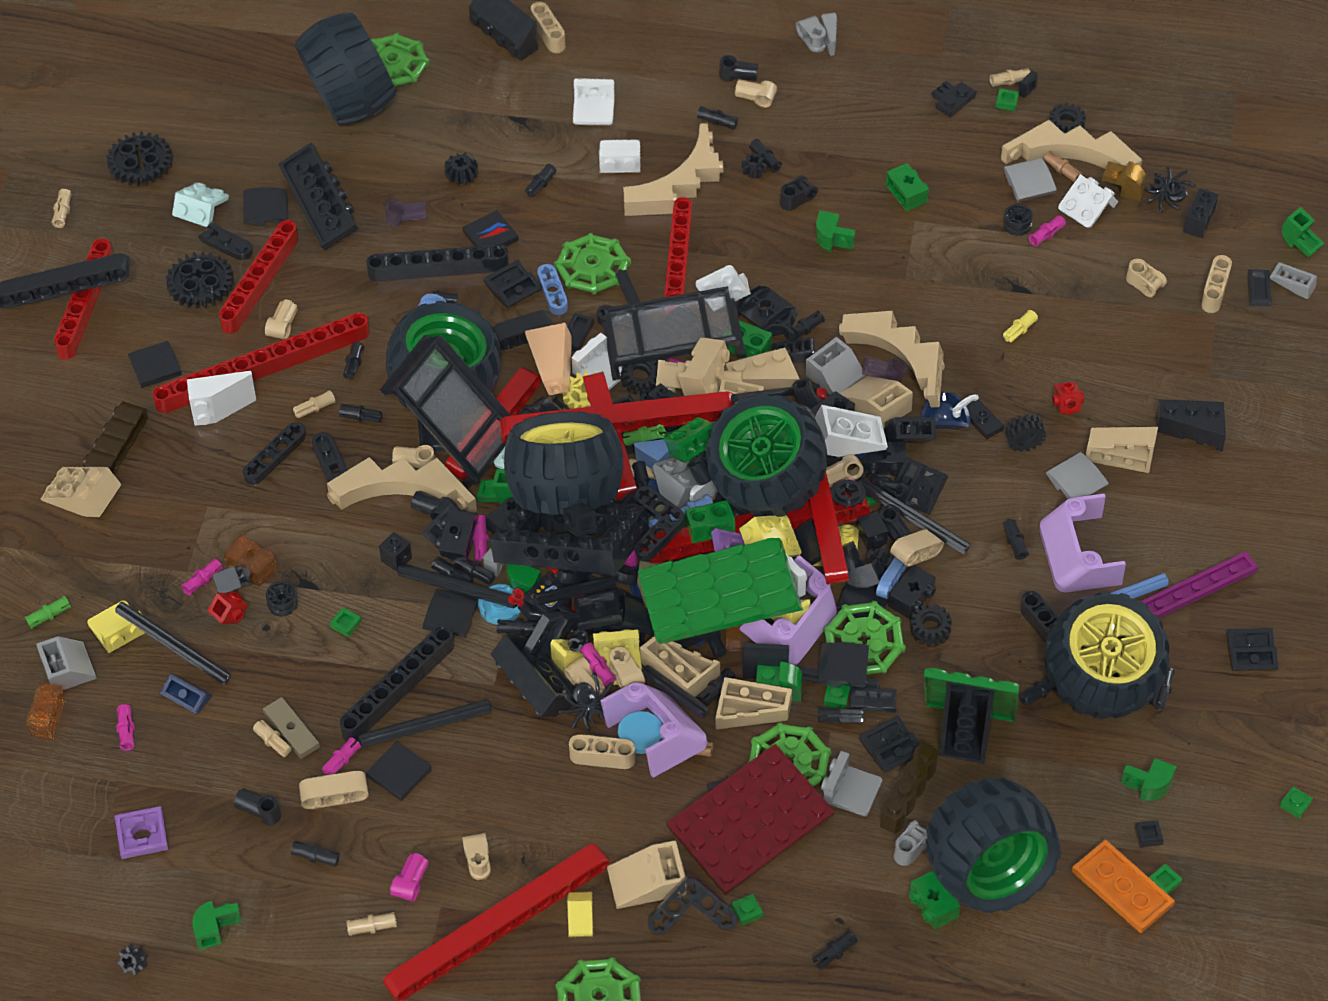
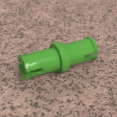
M661 424L648 428L643 426L638 428V430L625 432L623 437H629L623 438L625 445L630 446L638 442L661 439L665 437V434L659 433L665 432V428Z
M62 596V598L49 605H42L41 609L25 616V619L32 630L47 620H54V616L70 609L71 606L67 598Z

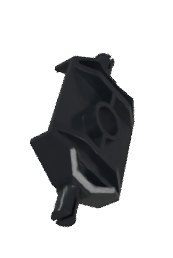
M758 285L750 291L749 295L738 300L736 306L738 317H740V314L760 329L771 332L772 337L784 333L790 334L793 338L799 336L800 331L793 327L798 316L797 308L769 287Z

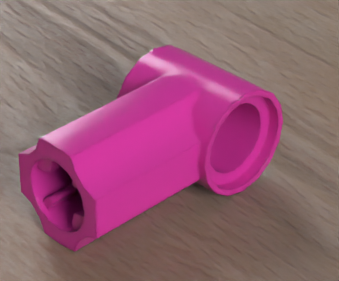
M410 854L400 875L395 876L390 894L414 902L419 894L421 879L429 865L428 860L420 854Z

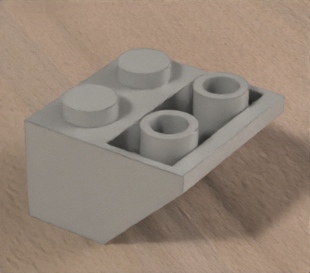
M837 337L806 359V376L814 383L819 384L820 388H825L829 395L835 391L841 393L865 377V372L852 349Z
M672 457L654 463L653 471L660 495L678 508H681L690 501V491L698 484L688 468L690 462L684 463Z
M55 637L36 644L53 693L97 679L83 641Z

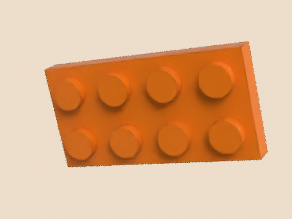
M1106 839L1072 867V872L1140 933L1144 932L1174 906L1175 901Z

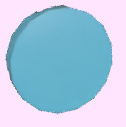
M496 584L488 587L508 594H513L514 590L506 584ZM481 599L478 601V609L482 618L495 625H499L497 624L498 619L515 620L521 613L517 607L509 608Z
M637 711L630 713L619 723L618 738L632 741L635 745V753L645 754V749L663 740L660 735L662 723L655 715L649 712Z

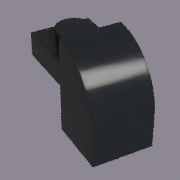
M854 541L846 543L843 546L849 581L846 582L857 588H867L879 584L885 571L878 556L862 561Z

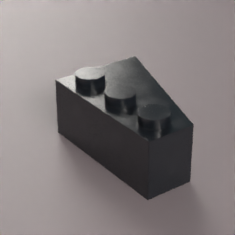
M1159 399L1156 414L1157 432L1182 440L1185 437L1197 441L1196 444L1203 446L1205 443L1215 446L1216 450L1223 451L1226 438L1224 402Z

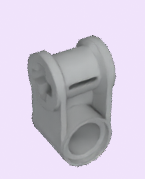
M812 16L796 22L797 33L809 49L813 52L823 51L826 47L824 41L826 30L820 24L818 18Z
M916 820L912 821L904 833L896 840L894 860L899 865L907 866L912 864L921 852L926 849V830L919 826V822Z

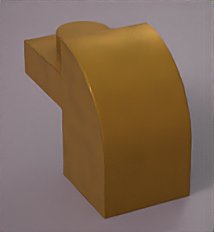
M1108 161L1102 181L1122 186L1120 197L1140 202L1145 189L1146 174L1134 162L1129 161L1127 166Z

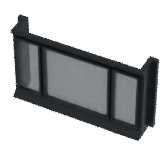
M728 286L604 309L606 322H603V328L607 337V351L613 381L621 379L619 371L621 366L691 354L700 337L724 340L726 347L735 345L738 358L746 356L735 300L730 298Z
M424 335L379 389L385 396L396 394L467 474L466 478L462 481L467 488L479 482L481 476L506 445L501 441L500 420L511 415L441 335L431 338Z

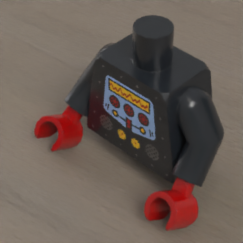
M546 568L547 570H552L553 573L548 572L525 595L521 589L516 588L513 590V594L508 597V602L513 605L517 604V608L528 621L539 622L543 614L550 612L575 613L571 609L572 598L536 606L534 603V594L570 586L557 580L558 569Z

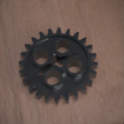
M143 131L140 132L139 136H136L134 132L132 137L124 135L125 140L118 138V144L113 143V149H108L109 155L106 157L110 174L114 175L115 179L120 178L121 183L127 180L128 185H131L133 182H136V186H139L140 182L147 185L148 180L154 183L155 177L161 179V173L167 174V168H171L170 163L173 162L169 143H165L164 138L159 139L158 134L152 137L151 132L146 136L143 135ZM136 147H139L144 170H140Z
M204 251L201 252L200 256L193 252V257H189L186 254L185 260L178 258L179 264L172 263L173 269H168L169 275L166 276L169 295L173 296L174 301L179 300L180 305L187 303V308H190L192 304H195L196 309L199 308L200 304L207 308V303L214 306L215 300L222 302L221 296L227 297V291H232L231 285L234 284L233 271L230 264L226 263V259L220 260V255L213 258L212 252L205 256Z

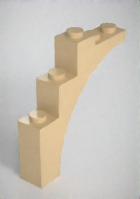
M708 123L700 124L696 147L679 168L656 181L638 186L623 187L625 216L673 214V204L677 198L696 197V189H700V182L719 181V173H723V161H719L718 153H714L713 146L709 145L713 144L712 132H708Z

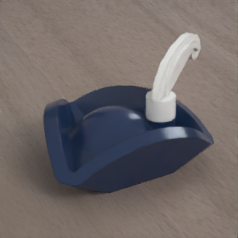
M941 392L940 407H931L927 400L920 417H934L935 429L969 427L971 420L966 405L973 400L977 401L979 396L975 394L962 400L952 392Z

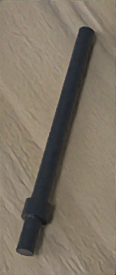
M811 384L814 392H816L817 388H820L819 384ZM793 387L732 394L731 401L735 403L741 398L754 397L756 394L790 396L795 395Z

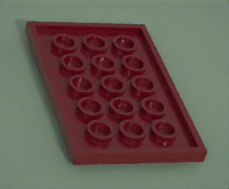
M774 744L668 821L666 827L726 896L832 817L835 811L782 750Z

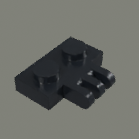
M945 81L931 95L938 100L935 108L951 118L976 97V91L963 82L954 87Z

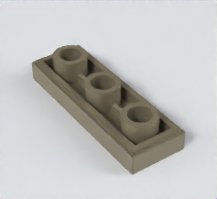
M282 697L263 708V713L300 759L320 748L319 742Z

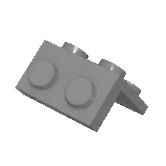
M841 751L838 758L832 760L830 776H826L823 780L821 790H824V800L830 805L861 816H867L882 785V778L850 767V754Z

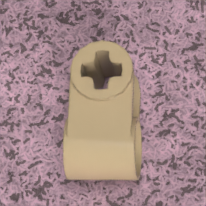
M1133 259L1129 263L1126 280L1145 296L1153 297L1156 294V290L1167 284L1164 274L1151 267L1144 260Z
M623 647L612 649L609 655L611 661L609 669L616 676L620 689L632 683L644 684L643 673L634 662L629 651Z
M486 833L462 837L471 877L476 880L486 879L491 873Z

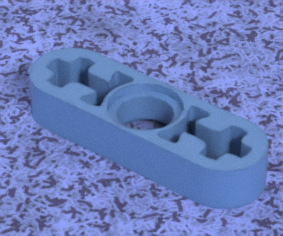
M541 265L537 270L538 281L542 287L549 310L552 314L562 315L568 310V301L557 271L553 265ZM545 273H548V275H550L549 280H547V276ZM549 287L558 288L556 292H549L547 289ZM556 299H558L559 305L561 306L555 304Z
M894 557L880 579L876 590V595L888 599L889 593L899 582L907 567L896 557Z

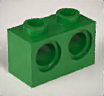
M739 320L746 353L744 358L769 352L772 347V333ZM731 325L724 336L732 335ZM735 345L727 347L730 353L737 354Z
M697 417L665 437L664 440L670 457L685 463L706 450L713 423Z
M727 500L685 509L686 528L692 543L712 539L711 532L715 528L735 532V518Z

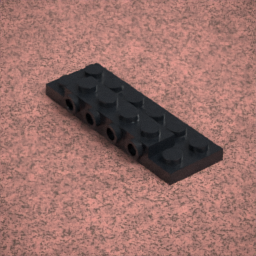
M312 142L278 164L324 251L359 229L352 214L355 212L353 206L349 201L346 203L345 199L348 197L342 188H338L340 181L335 174L331 175L330 173L333 171V168L327 160L324 162Z

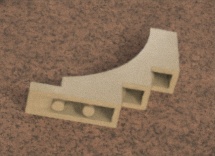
M1050 120L1003 145L1001 160L1005 164L1017 160L1020 156H1023L1027 161L1043 159L1047 152L1052 151L1060 158L1081 160L1106 169L1108 161L1127 166L1129 161L1136 163L1140 167L1142 165V159L1111 131L1095 140L1081 126L1064 134Z
M893 311L843 315V323H840L839 331L840 335L844 336L847 344L877 346L901 358L914 372L921 390H924V397L928 399L930 406L940 407L944 353L939 342L920 343V336L916 326L897 328V321Z
M369 457L327 483L328 499L332 504L336 503L341 510L351 504L371 497L393 494L413 496L416 491H423L439 499L444 496L449 497L461 510L466 512H477L476 498L438 458L416 471L404 458L381 470Z

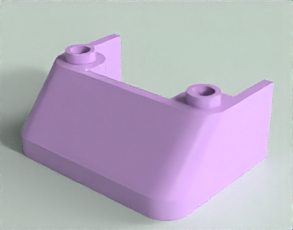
M1105 494L1070 498L1040 522L1039 532L1054 585L1061 592L1122 585L1126 566L1125 561L1103 564L1098 553L1094 551L1081 552L1073 525L1074 521L1102 518Z
M800 555L797 556L794 562L806 572V591L816 598L809 607V610L805 612L796 625L787 619L780 618L772 626L765 620L743 624L739 628L755 643L789 645V663L795 666L822 634L824 626H827L837 613L830 585L826 583L825 576Z
M632 683L601 700L608 728L621 722L628 714L648 708L661 721L663 725L660 728V735L664 740L645 749L650 774L653 778L707 747L706 734L672 697L661 690L643 683Z

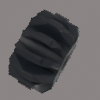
M466 152L463 155L458 153L456 156L450 155L449 160L445 161V176L450 183L455 182L457 186L460 183H463L465 186L467 182L473 183L474 178H477L478 175L477 160H474L473 155L467 156Z

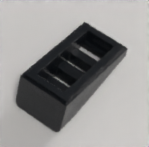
M814 337L773 343L772 351L786 348V350H791V353H788L792 363H806V359L815 353Z

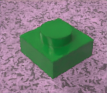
M999 89L996 108L1015 111L1019 92Z
M343 607L330 622V627L349 638L361 624L362 620L360 616Z
M841 685L840 688L827 686L824 706L846 709L850 686Z
M1293 786L1281 801L1280 808L1300 819L1311 805L1313 798Z
M1166 864L1149 877L1168 895L1182 884V878Z
M753 894L731 903V907L736 912L741 926L763 918V911Z

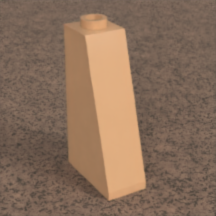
M566 323L525 331L541 379L549 396L570 392L572 336Z

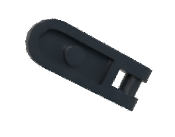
M210 222L207 230L202 231L198 235L199 240L204 244L237 260H247L253 254L252 244L249 241L219 227L215 222Z
M326 432L315 434L311 440L313 451L328 483L346 472L347 469L332 436ZM338 468L339 471L331 472V470Z

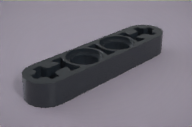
M299 422L289 424L243 468L245 482L250 485L259 484L306 438L304 425ZM279 444L287 445V447L283 450H279L276 448ZM266 457H270L273 459V461L270 463L262 462V460Z

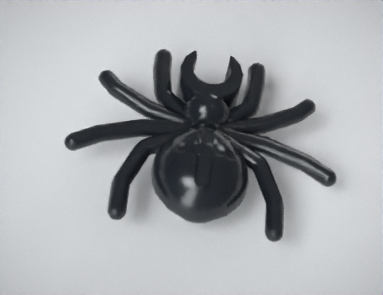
M1167 167L1168 180L1165 176L1155 172L1154 175L1157 177H1154V181L1159 185L1151 183V189L1146 187L1145 191L1157 195L1147 199L1146 202H1152L1161 196L1159 203L1160 212H1163L1164 198L1173 208L1180 210L1181 207L1175 205L1170 200L1180 202L1187 197V189L1182 184L1196 186L1195 183L1190 181L1177 180L1182 175L1188 173L1187 170L1179 173L1172 180L1170 167Z
M593 673L592 678L595 682L596 693L590 684L579 683L573 690V697L577 703L570 699L563 689L562 694L573 707L579 708L559 710V713L571 714L580 712L573 721L572 728H576L579 719L583 715L585 727L590 731L591 727L588 721L595 724L592 719L594 713H597L599 719L603 720V709L600 706L602 705L600 700L608 694L613 683H610L607 689L599 696V681Z

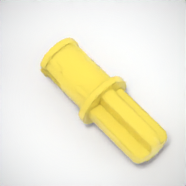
M1028 310L1020 319H1016L1013 325L1003 333L1005 341L1011 343L1021 334H1025L1027 328L1037 321V314L1032 310Z

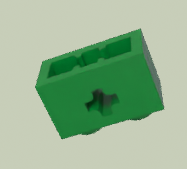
M908 163L886 172V187L906 212L927 203L929 188L925 182L921 181L916 170L912 169Z
M934 871L911 881L910 900L914 905L919 906L923 919L926 923H930L934 930L959 918L960 904L942 886Z

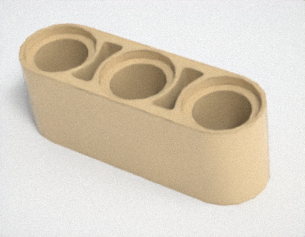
M536 2L532 4L531 18L537 22V33L551 52H562L565 49V32L545 3Z
M1219 255L1214 258L1206 282L1201 307L1208 313H1214L1220 309L1228 283L1232 261L1225 255Z
M927 529L899 538L891 547L890 553L906 566H912L913 564L915 565L936 557L942 550L944 542Z
M575 735L569 740L570 759L575 764L629 769L635 764V745L630 740L589 735Z
M362 771L308 778L299 783L301 805L305 809L358 802L368 797L366 775Z

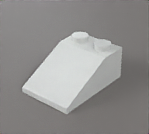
M251 371L187 380L189 401L195 426L217 423L256 401Z
M821 405L815 416L825 439L827 455L841 457L848 454L854 455L886 450L888 447L881 417L826 405Z

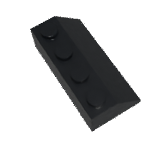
M473 0L469 6L470 22L474 26L479 27L485 35L494 39L499 46L505 48L511 56H515L518 60L522 61L538 50L537 22L511 1Z
M504 635L490 655L496 661V665L507 674L508 680L521 691V696L534 707L533 710L537 715L541 717H556L560 714L559 710H568L573 707L562 694L563 689L568 697L577 703L573 697L575 686L549 655H546L542 650L529 655L523 650L530 636Z

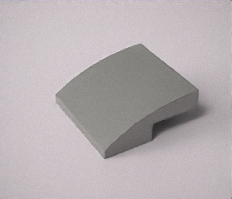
M1042 158L1003 168L1009 187L1012 186L1017 202L1053 194L1057 191L1050 171Z
M1082 452L1046 472L1057 491L1061 489L1067 499L1090 496L1109 484L1098 468Z

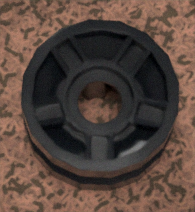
M1014 204L1006 209L1003 223L1006 232L1014 236H1023L1030 232L1033 212L1029 207L1022 204Z
M279 581L268 587L266 601L269 611L275 616L283 617L292 614V611L297 609L298 597L294 585L289 582Z

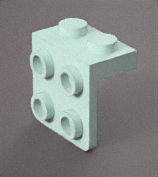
M194 183L176 192L172 215L207 227L213 220L215 206L227 201L229 195L223 193L220 189H210L205 184Z

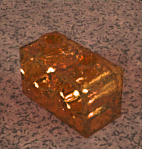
M44 683L38 684L26 719L31 736L53 739L65 703L61 686Z

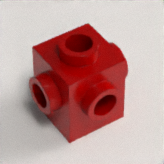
M1075 381L1054 384V394H1052L1053 406L1057 407L1060 414L1071 415L1075 412H1080L1081 403H1084V393L1082 390L1080 391Z
M236 592L217 593L207 611L221 624H237L243 619L248 604Z

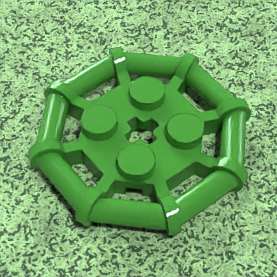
M399 33L379 39H371L392 79L394 87L416 83L423 70L429 66L430 61L423 50V43L419 40L414 41L399 35ZM416 52L418 57H414L411 53ZM412 65H417L413 72L409 70Z
M588 233L587 236L574 241H566L562 245L563 249L557 261L554 262V267L564 280L565 287L597 295V292L615 285L620 286L615 272L612 271L613 266L620 265L618 270H627L628 266L631 265V258L627 257L620 246V241L617 239L612 240ZM614 251L618 257H613V255H610V252ZM572 253V258L567 259L568 255ZM592 260L596 261V264H589V263H591ZM566 268H572L573 274L571 276ZM578 279H584V280L592 281V284L585 283V282H581V281H577V280H578Z
M874 600L871 603L842 605V609L827 626H824L823 632L825 633L826 643L835 642L834 637L841 638L842 642L863 644L858 639L864 635L870 637V640H867V644H865L869 645L868 662L874 661L875 665L867 666V675L887 673L890 665L906 648L903 643L901 618L894 616ZM869 612V616L863 618H854L852 615ZM875 613L889 623L882 625L877 619H874ZM847 617L849 622L845 625V628L842 631L837 630V627ZM892 629L894 643L887 642L886 632ZM886 649L891 650L883 661L879 659L883 651L885 652Z
M779 722L773 728L758 737L754 736L751 740L752 747L749 762L759 756L760 750L764 752L776 744L787 757L793 758V764L804 777H811L807 780L813 787L820 782L823 783L824 778L827 776L829 756L832 754L831 749L825 746L810 726L805 728L785 725ZM785 734L797 735L802 737L800 738V740L793 736H789L786 738ZM779 735L780 740L771 745L766 744L767 741ZM809 740L818 751L812 752L806 746V742ZM819 759L818 770H814L811 768L812 761Z
M613 957L590 961L580 959L574 968L561 981H558L555 986L558 993V1001H568L567 992L575 994V1001H641L640 977L631 973ZM605 969V972H589V970ZM614 971L624 980L619 981L617 979L616 981L612 977L611 972ZM581 973L584 975L580 983L572 984ZM630 987L631 1000L624 999L623 989ZM596 992H601L603 996H606L602 1000L593 998L596 996Z

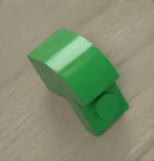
M1300 207L1287 217L1283 223L1282 235L1290 248L1296 246L1310 258L1322 248L1324 242L1310 230L1315 220Z
M819 211L816 221V241L819 246L830 252L833 246L853 250L856 230L839 227L840 214Z
M504 469L496 470L494 480H481L477 494L479 502H500L502 504L507 498L513 497L506 481Z
M507 564V577L510 588L514 590L519 588L523 591L524 595L542 579L541 570L532 568V566Z
M780 662V667L757 665L756 683L792 689V701L801 702L803 674L797 666L787 662Z
M1155 758L1149 772H1145L1126 764L1121 784L1129 789L1141 791L1140 800L1155 801L1168 793L1174 780L1177 766Z
M208 901L197 909L193 916L192 925L198 950L222 945L218 928L242 922L237 903H227L214 908L212 901Z

